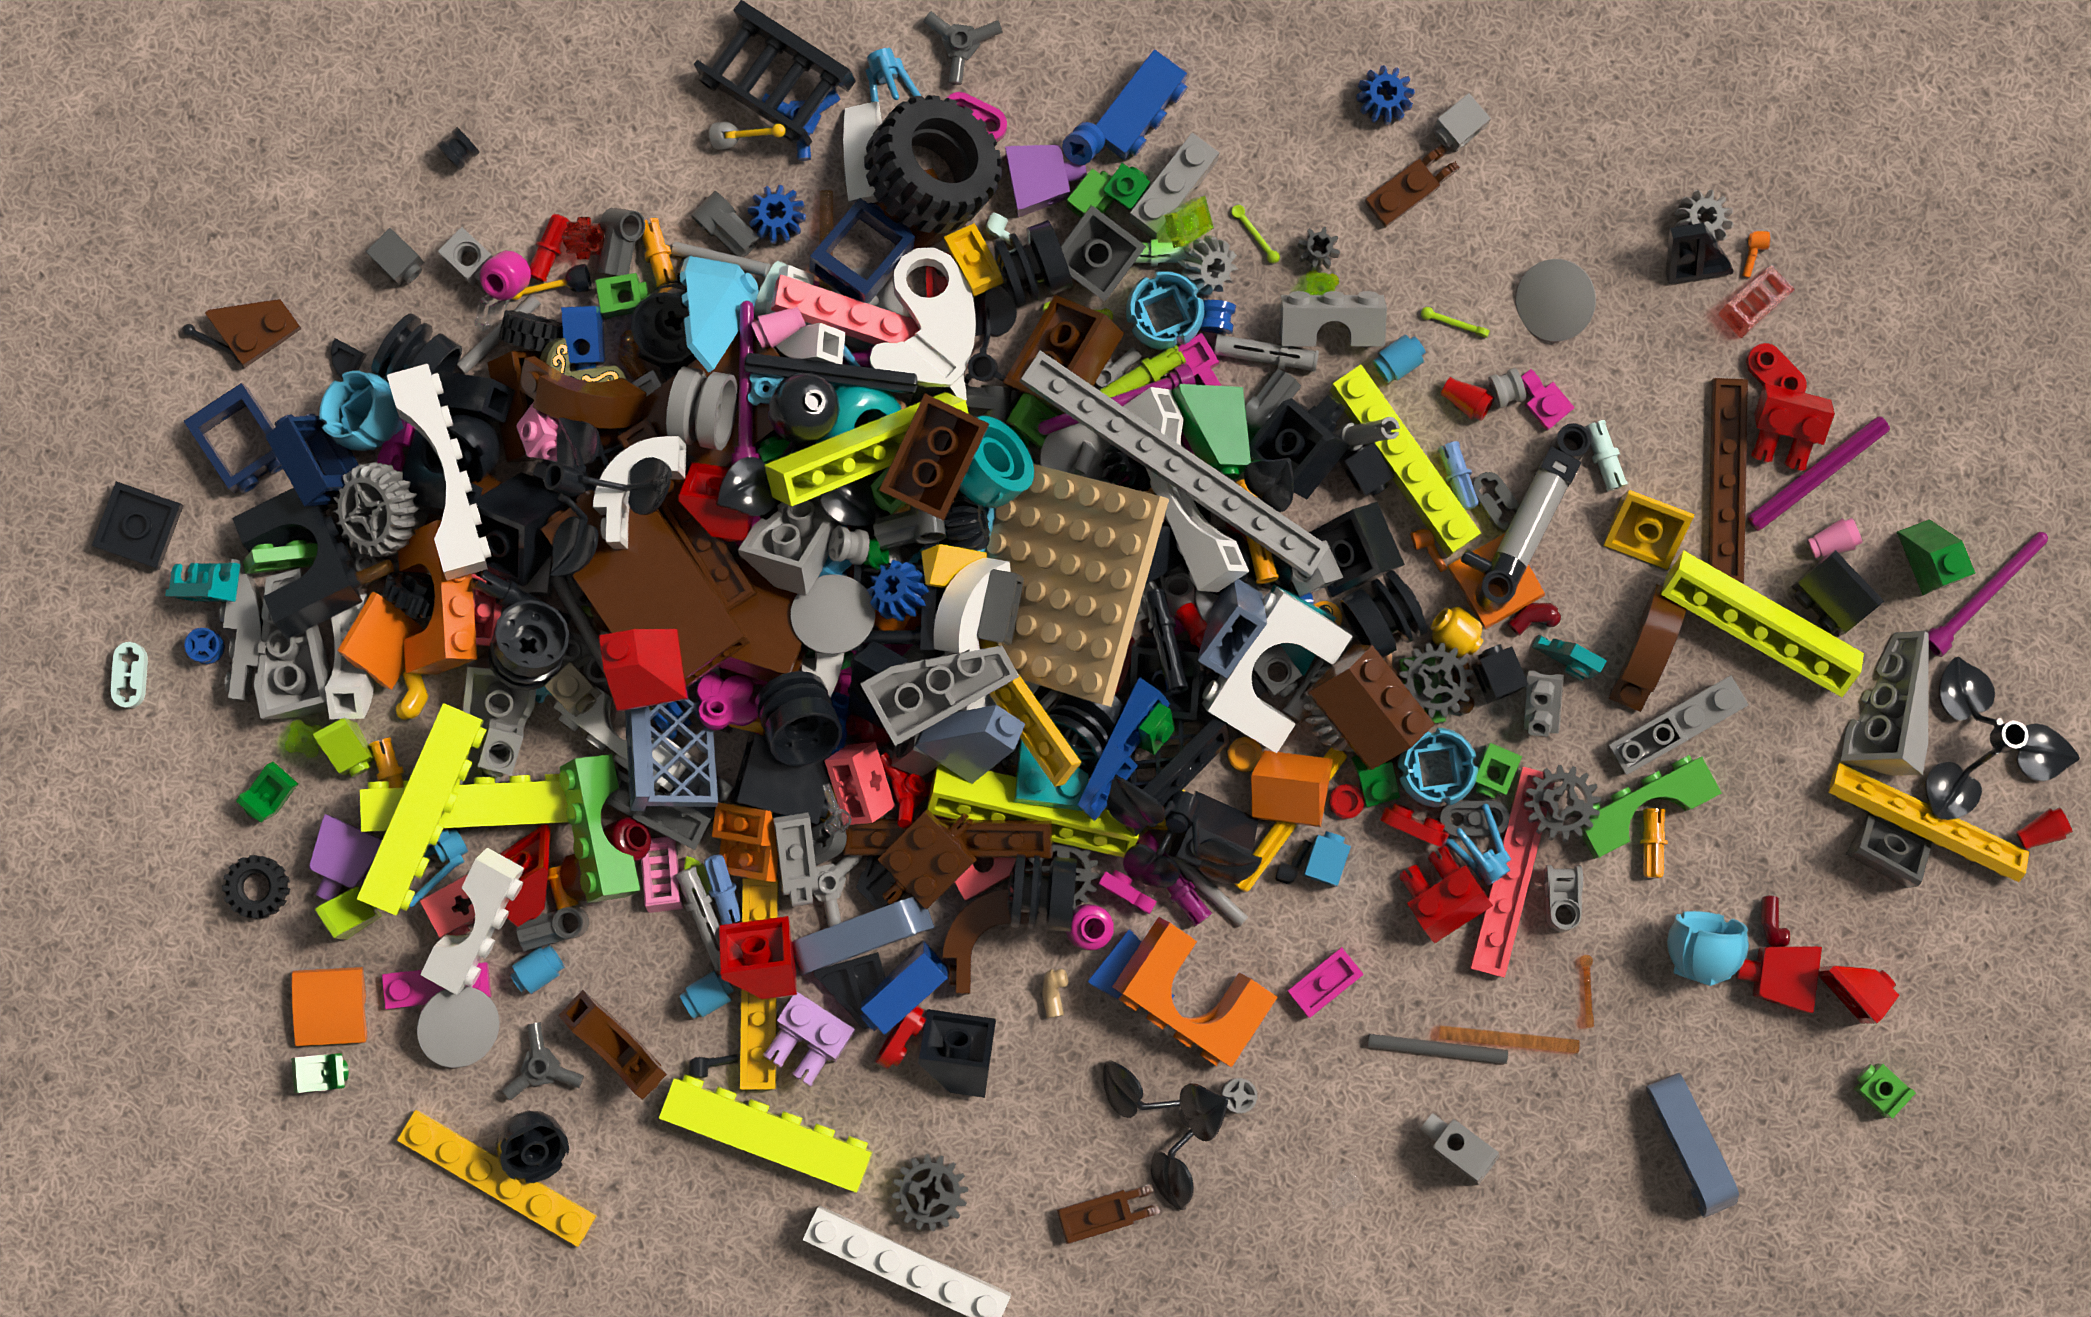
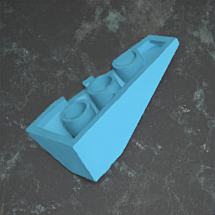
M689 256L684 259L680 271V282L683 285H687V292L682 295V303L688 307L690 314L684 318L686 343L690 351L709 373L715 369L740 330V304L743 301H750L755 306L759 293L758 284L754 277L748 272L744 273L738 264Z

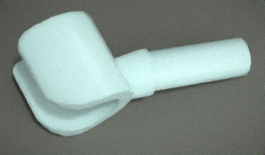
M992 213L986 224L987 233L996 238H1002L1003 241L1005 240L1011 245L1009 240L1010 233L1004 230L1008 220L997 213Z

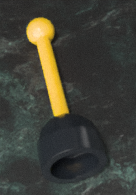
M586 264L571 267L566 272L564 279L526 287L512 299L519 300L522 295L566 285L573 292L582 293L592 290V282Z

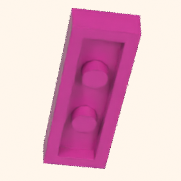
M488 962L478 963L477 967L481 969V973L472 987L491 997ZM422 970L382 974L385 1009L425 1005L435 994L445 988L421 976Z

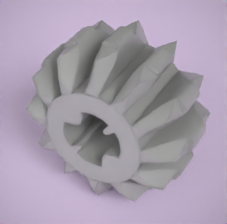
M1695 190L1692 194V199L1685 196L1681 200L1683 208H1678L1675 211L1674 215L1681 219V221L1676 223L1675 227L1701 223L1698 219L1706 213L1710 219L1704 224L1715 239L1724 241L1727 237L1725 230L1733 227V222L1727 219L1733 213V208H1722L1726 198L1722 196L1717 201L1714 200L1713 190H1709L1705 197H1703L1699 190Z
M1211 235L1205 236L1204 239L1193 238V248H1183L1187 254L1186 259L1178 261L1180 266L1185 267L1180 274L1192 281L1199 292L1204 295H1211L1212 291L1223 292V282L1233 283L1229 276L1230 272L1238 270L1236 265L1231 263L1237 255L1234 251L1229 250L1230 245L1224 240H1217L1216 237Z

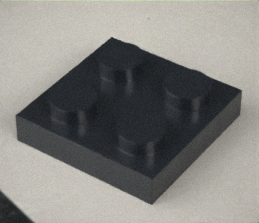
M116 481L92 546L160 570L184 505Z

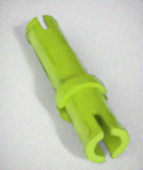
M1176 345L1150 360L1149 358L1143 359L1141 361L1142 365L1099 391L1108 397H1113L1161 380L1160 377L1172 371L1173 368L1185 364L1186 360L1182 352H1178L1179 348Z

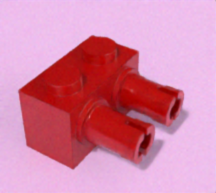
M1764 383L1754 413L1756 426L1760 429L1751 456L1757 460H1761L1762 456H1764L1765 462H1772L1780 435L1794 437L1784 464L1792 469L1795 468V465H1798L1797 470H1806V464L1813 444H1825L1835 415L1832 400Z
M1446 846L1437 849L1442 859H1439L1434 851L1428 857V860L1442 878V881L1430 887L1417 865L1408 868L1413 878H1410L1405 870L1399 875V879L1413 898L1407 903L1434 944L1493 906L1468 867L1465 865L1460 868Z

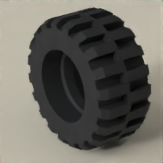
M927 95L925 99L923 96L911 97L908 101H902L888 114L874 131L873 136L868 140L866 146L867 154L864 156L865 170H869L866 178L869 187L873 186L875 189L874 197L878 203H884L887 207L885 211L892 217L894 215L902 219L900 223L908 227L912 225L918 226L919 231L930 233L934 229L935 233H947L950 229L957 230L971 221L993 197L998 189L997 183L1001 180L1002 169L999 165L1002 163L1000 151L995 150L997 142L993 133L989 134L987 132V124L981 118L978 120L972 115L974 111L967 106L963 108L958 106V101L946 98L943 101L940 100V96ZM912 146L925 147L937 153L949 166L954 183L942 182L926 173L918 164Z

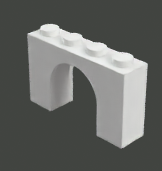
M1276 587L1273 593L1269 592L1263 599L1267 618L1265 628L1229 677L1225 678L1220 675L1217 681L1212 680L1202 696L1204 699L1202 705L1208 712L1275 753L1279 751L1294 728L1295 723L1289 716L1256 696L1251 680L1256 660L1265 650L1274 645L1294 643L1305 647L1334 665L1352 638V635L1344 628Z

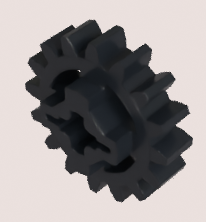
M410 571L403 572V574L393 572L392 575L388 574L382 595L387 596L386 600L396 603L395 607L402 608L406 612L405 615L415 619L418 617L428 618L431 620L435 603L432 576L427 573L415 574Z

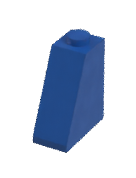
M922 941L861 1002V1010L864 1012L861 1018L873 1031L879 1028L885 1035L948 979L947 965L925 941Z

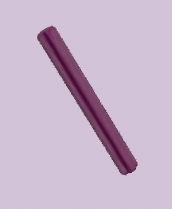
M1881 416L1876 417L1750 514L1748 521L1757 531L1763 529L1889 432L1890 426Z

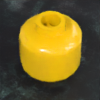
M1461 607L1444 608L1435 617L1430 627L1433 630V642L1438 646L1440 643H1445V651L1447 653L1457 648L1456 658L1466 654L1473 655L1483 642V639L1480 637L1482 624Z

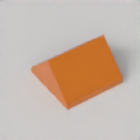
M1264 750L1251 774L1252 817L1254 819L1321 827L1333 760L1330 758L1283 752L1275 753L1274 751Z

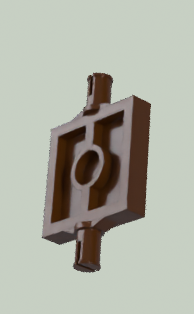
M926 810L878 858V861L892 874L896 881L882 894L886 900L896 892L887 901L889 904L895 903L907 892L927 910L977 860L965 848L960 838L973 825V821L970 818L960 827L969 817L968 815L962 813L951 826L940 822L929 810Z

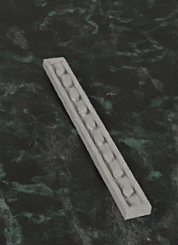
M1042 351L1036 354L1019 380L1020 383L1305 576H1312L1329 549V546Z

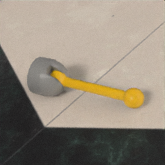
M716 122L710 128L709 138L715 149L723 150L735 146L741 137L774 135L780 138L785 134V127L782 124H775L772 128L738 131L732 123Z

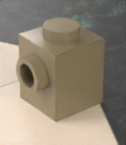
M571 662L545 685L546 689L575 717L590 710L596 703V698L602 694L584 673Z

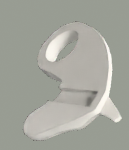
M916 248L902 256L893 273L894 295L917 323L920 331L916 332L913 337L905 342L876 344L872 349L870 365L875 369L915 373L918 378V385L924 387H950L957 397L967 400L963 374L966 371L973 350L976 329L971 288L951 255L936 248ZM931 266L937 268L945 275L948 286L940 295L925 298L911 291L907 285L906 278L917 267Z

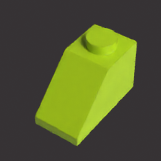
M345 717L313 734L339 774L346 776L350 773L351 777H356L370 769L368 763L375 760L373 752L358 724Z
M356 886L315 908V911L333 938L348 940L382 917L377 907L357 899L362 887Z

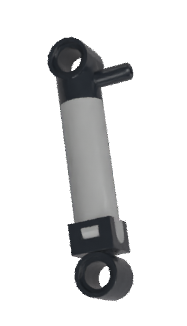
M1571 423L1563 426L1551 441L1550 448L1534 474V479L1492 561L1470 550H1465L1461 557V562L1484 573L1475 592L1476 600L1484 610L1490 612L1499 611L1515 595L1519 582L1567 488L1572 483L1582 463L1579 460L1590 447V434L1582 425ZM1563 439L1573 440L1577 445V450L1568 449L1564 445ZM1488 585H1498L1503 591V597L1493 596L1489 592Z

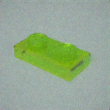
M1205 196L1192 198L1164 215L1166 219L1165 230L1168 237L1171 238L1173 248L1186 246L1214 229Z

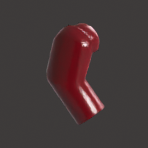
M1531 603L1524 607L1508 623V626L1520 636L1533 622L1544 623L1550 628L1557 626L1561 621V614L1552 603Z
M1776 896L1762 897L1761 923L1766 941L1772 947H1777V945L1786 947L1790 942V931L1787 928H1779V898Z

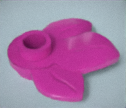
M713 671L705 674L697 689V695L701 701L698 714L702 723L711 730H720L729 724L746 726L754 722L758 715L756 706L749 702L753 692L752 679L744 675H735L723 681ZM716 709V710H720V711H722V712H720V713H714V712L711 711V710Z

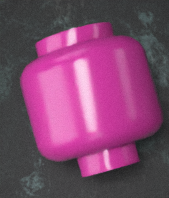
M505 250L497 253L482 265L479 273L480 283L489 296L496 300L506 301L514 298L529 285L531 279L530 267L520 254Z
M1083 904L1073 910L1071 932H1065L1068 940L1074 946L1084 950H1098L1111 940L1114 932V923L1111 915L1104 908L1092 904Z

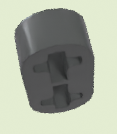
M1493 472L1482 473L1472 484L1478 499V505L1492 525L1498 531L1506 533L1510 523L1508 521L1500 522L1499 518L1502 515V511L1497 505L1501 503L1507 512L1513 510L1515 514L1520 505L1497 474ZM1482 480H1485L1486 483H1491L1492 481L1495 483L1496 487L1493 489V493L1498 499L1497 501H1494L1488 493L1484 495L1480 493L1479 490L1483 486Z
M824 822L811 828L816 866L838 856L845 848L847 835L843 827Z

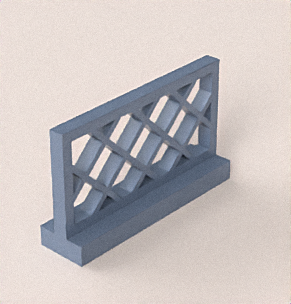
M702 676L700 679L695 681L690 686H698L701 679L704 676ZM689 699L680 701L688 710L679 719L664 708L668 703L651 706L654 708L651 712L649 706L625 710L630 811H645L646 806H717L718 793L713 730L704 725V729L695 735L683 724L692 713L699 718L700 699L695 704ZM657 713L672 724L662 735L650 725V720ZM676 729L690 740L681 751L666 739ZM703 736H705V743L701 740ZM651 737L656 740L653 744L651 742ZM659 745L663 746L674 756L664 767L652 757V752ZM694 745L706 754V761L699 768L685 756ZM678 761L692 772L683 783L668 772ZM705 768H707V775L703 772ZM653 769L658 772L655 776H653ZM661 777L676 788L670 796L655 795L654 784ZM698 777L708 786L709 796H696L686 787Z

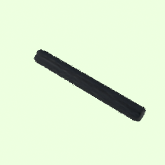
M754 353L746 354L744 362V372L747 374L787 378L796 373L810 372L822 376L830 384L907 394L915 393L918 382L915 373Z

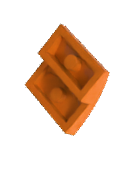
M1505 533L1472 552L1492 561ZM1461 558L1448 565L1451 575L1467 597L1469 606L1485 630L1545 596L1539 581L1528 565L1512 599L1503 609L1490 612L1479 606L1475 595L1476 588L1480 584L1484 573L1461 562ZM1488 585L1489 592L1493 596L1503 597V591L1498 585Z
M372 592L337 651L354 667L367 672L382 687L392 690L405 668L404 639L419 634L424 629L391 602Z
M718 802L715 809L712 837L721 838L719 855L724 857L729 875L776 882L778 853L771 811Z
M363 967L295 970L292 972L295 1046L366 1042L367 1026L364 1007L366 990Z

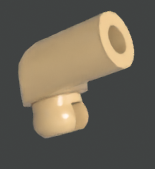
M1051 969L1044 975L1042 997L1047 1018L1064 1015L1059 988L1068 985V976L1063 969L1056 971Z

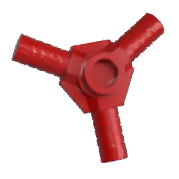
M885 752L880 756L885 773L892 780L891 783L894 788L892 791L893 797L900 804L897 824L901 828H909L912 825L913 809L926 796H929L931 782H925L919 775L910 774L891 766L892 759Z

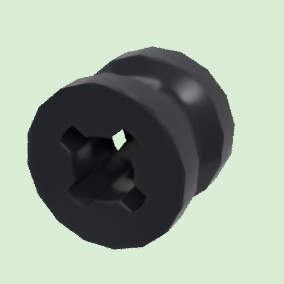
M458 127L452 131V136L447 141L441 140L437 144L438 148L458 170L465 167V161L469 157H476L480 153L477 147Z

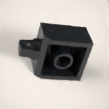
M1327 395L1317 406L1314 405L1310 410L1293 398L1287 399L1278 406L1250 441V455L1255 460L1290 458L1294 478V493L1307 500L1350 447L1347 442L1334 432L1337 426L1336 422L1346 408L1330 395Z

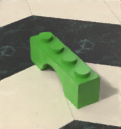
M612 754L575 758L560 766L559 782L565 792L567 802L566 816L572 826L574 836L573 850L576 858L579 860L582 874L580 884L583 892L586 894L587 903L625 898L640 891L634 857L622 853L612 846L601 826L602 806L607 797L619 788Z
M1687 755L1671 764L1674 770L1662 776L1660 771H1657L1641 780L1643 787L1631 792L1628 786L1610 796L1613 801L1612 803L1603 808L1600 805L1593 806L1594 809L1600 812L1598 818H1589L1594 826L1590 831L1581 827L1582 838L1593 858H1600L1630 842L1629 826L1632 816L1639 806L1648 800H1668L1677 804L1684 811H1688L1722 794L1703 757L1692 760L1691 756Z

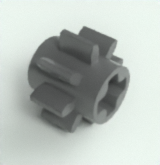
M1323 227L1321 232L1314 233L1309 228L1306 233L1308 241L1299 240L1297 247L1305 250L1300 256L1299 261L1304 262L1307 260L1311 263V271H1314L1317 265L1322 264L1328 270L1331 266L1329 257H1339L1340 251L1333 248V245L1338 241V236L1330 237L1326 234V227ZM1314 243H1316L1318 247H1326L1324 254H1322L1319 250L1315 252L1312 251Z

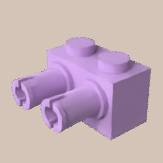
M797 992V995L792 996L778 1017L777 1025L780 1031L766 1052L763 1053V1056L771 1061L776 1052H779L773 1062L777 1066L782 1067L796 1043L803 1041L807 1044L809 1050L792 1075L800 1080L804 1073L808 1071L803 1083L811 1087L826 1061H837L852 1038L855 1029Z

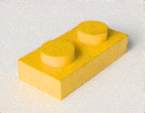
M975 223L944 236L945 245L963 273L973 296L1003 283L996 261Z

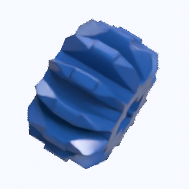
M1385 65L1380 67L1379 75L1375 71L1369 70L1366 75L1368 80H1360L1358 87L1363 92L1357 94L1356 101L1365 103L1360 110L1362 114L1373 111L1371 117L1373 123L1378 120L1379 115H1383V121L1386 125L1391 123L1392 115L1400 121L1404 117L1403 110H1411L1413 103L1409 98L1414 96L1415 90L1406 87L1410 82L1409 76H1404L1401 79L1397 78L1400 72L1398 67L1393 69L1392 74L1387 73ZM1381 89H1386L1387 94L1391 95L1389 101L1385 100L1383 95H1380Z
M783 185L777 186L776 194H772L771 189L766 186L764 187L766 197L762 198L760 195L755 194L753 201L758 206L748 207V214L754 216L749 221L750 227L759 228L757 235L760 239L765 238L770 232V242L772 244H776L778 241V234H782L783 240L789 242L790 236L788 231L791 230L795 234H800L801 228L796 223L806 221V215L799 212L805 207L802 200L794 201L797 196L794 190L789 191L784 196ZM782 208L784 217L781 219L776 216L771 220L770 211L773 209L778 212Z
M892 560L890 568L880 565L881 574L879 576H870L875 585L867 589L869 595L873 597L870 601L871 606L879 611L881 616L890 620L894 618L897 621H904L906 614L916 616L915 607L917 605L926 606L921 596L929 592L928 587L923 584L925 582L924 574L909 562L902 564L899 561Z

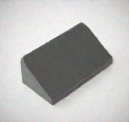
M997 569L990 571L978 631L980 639L1009 646L1012 644L1024 583L1023 576Z

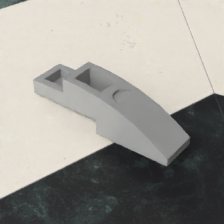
M232 559L231 562L241 564L236 602H222L220 607V622H224L223 628L236 632V637L231 638L229 645V656L233 658L232 671H228L225 677V692H229V699L249 702L253 668L258 669L259 653L257 652L258 643L261 641L263 603L252 574H245L242 561Z
M1732 675L1616 740L1609 746L1626 775L1749 706Z

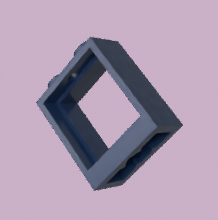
M859 198L810 255L809 271L842 295L869 304L893 276L894 269L901 257L913 250L915 236L906 225L900 222L896 223L887 217L878 205L872 202L867 203L862 198ZM859 219L896 245L868 280H865L830 255Z
M240 383L184 420V423L228 489L235 494L239 491L241 493L251 491L260 483L258 481L260 477L268 472L275 474L283 469L275 453L271 450L235 475H232L205 435L206 432L246 406L266 435L275 428L249 388L243 383Z
M290 414L277 420L274 424L275 428L265 437L303 505L338 504L333 497L340 493L339 490L345 486L343 475L359 465L351 450L337 444L322 428L326 424L315 414L296 417ZM305 441L308 442V444H309L311 450L313 451L315 457L317 458V460H318L320 466L322 467V469H323V471H324V473H325L326 475H324V474L322 473V471H321L319 465L317 464L315 458L313 457V455H312V453H311L310 449L308 448V446H307V444H306Z

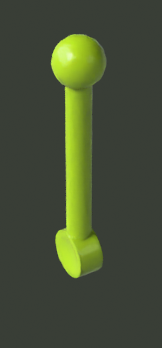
M1235 205L1232 208V216L1240 219L1267 254L1268 262L1272 264L1277 263L1280 259L1279 253L1269 247L1245 216V208L1242 205Z
M1431 307L1422 308L1420 313L1421 317L1425 320L1432 318L1473 332L1484 338H1488L1490 332L1487 328L1476 327L1438 314Z

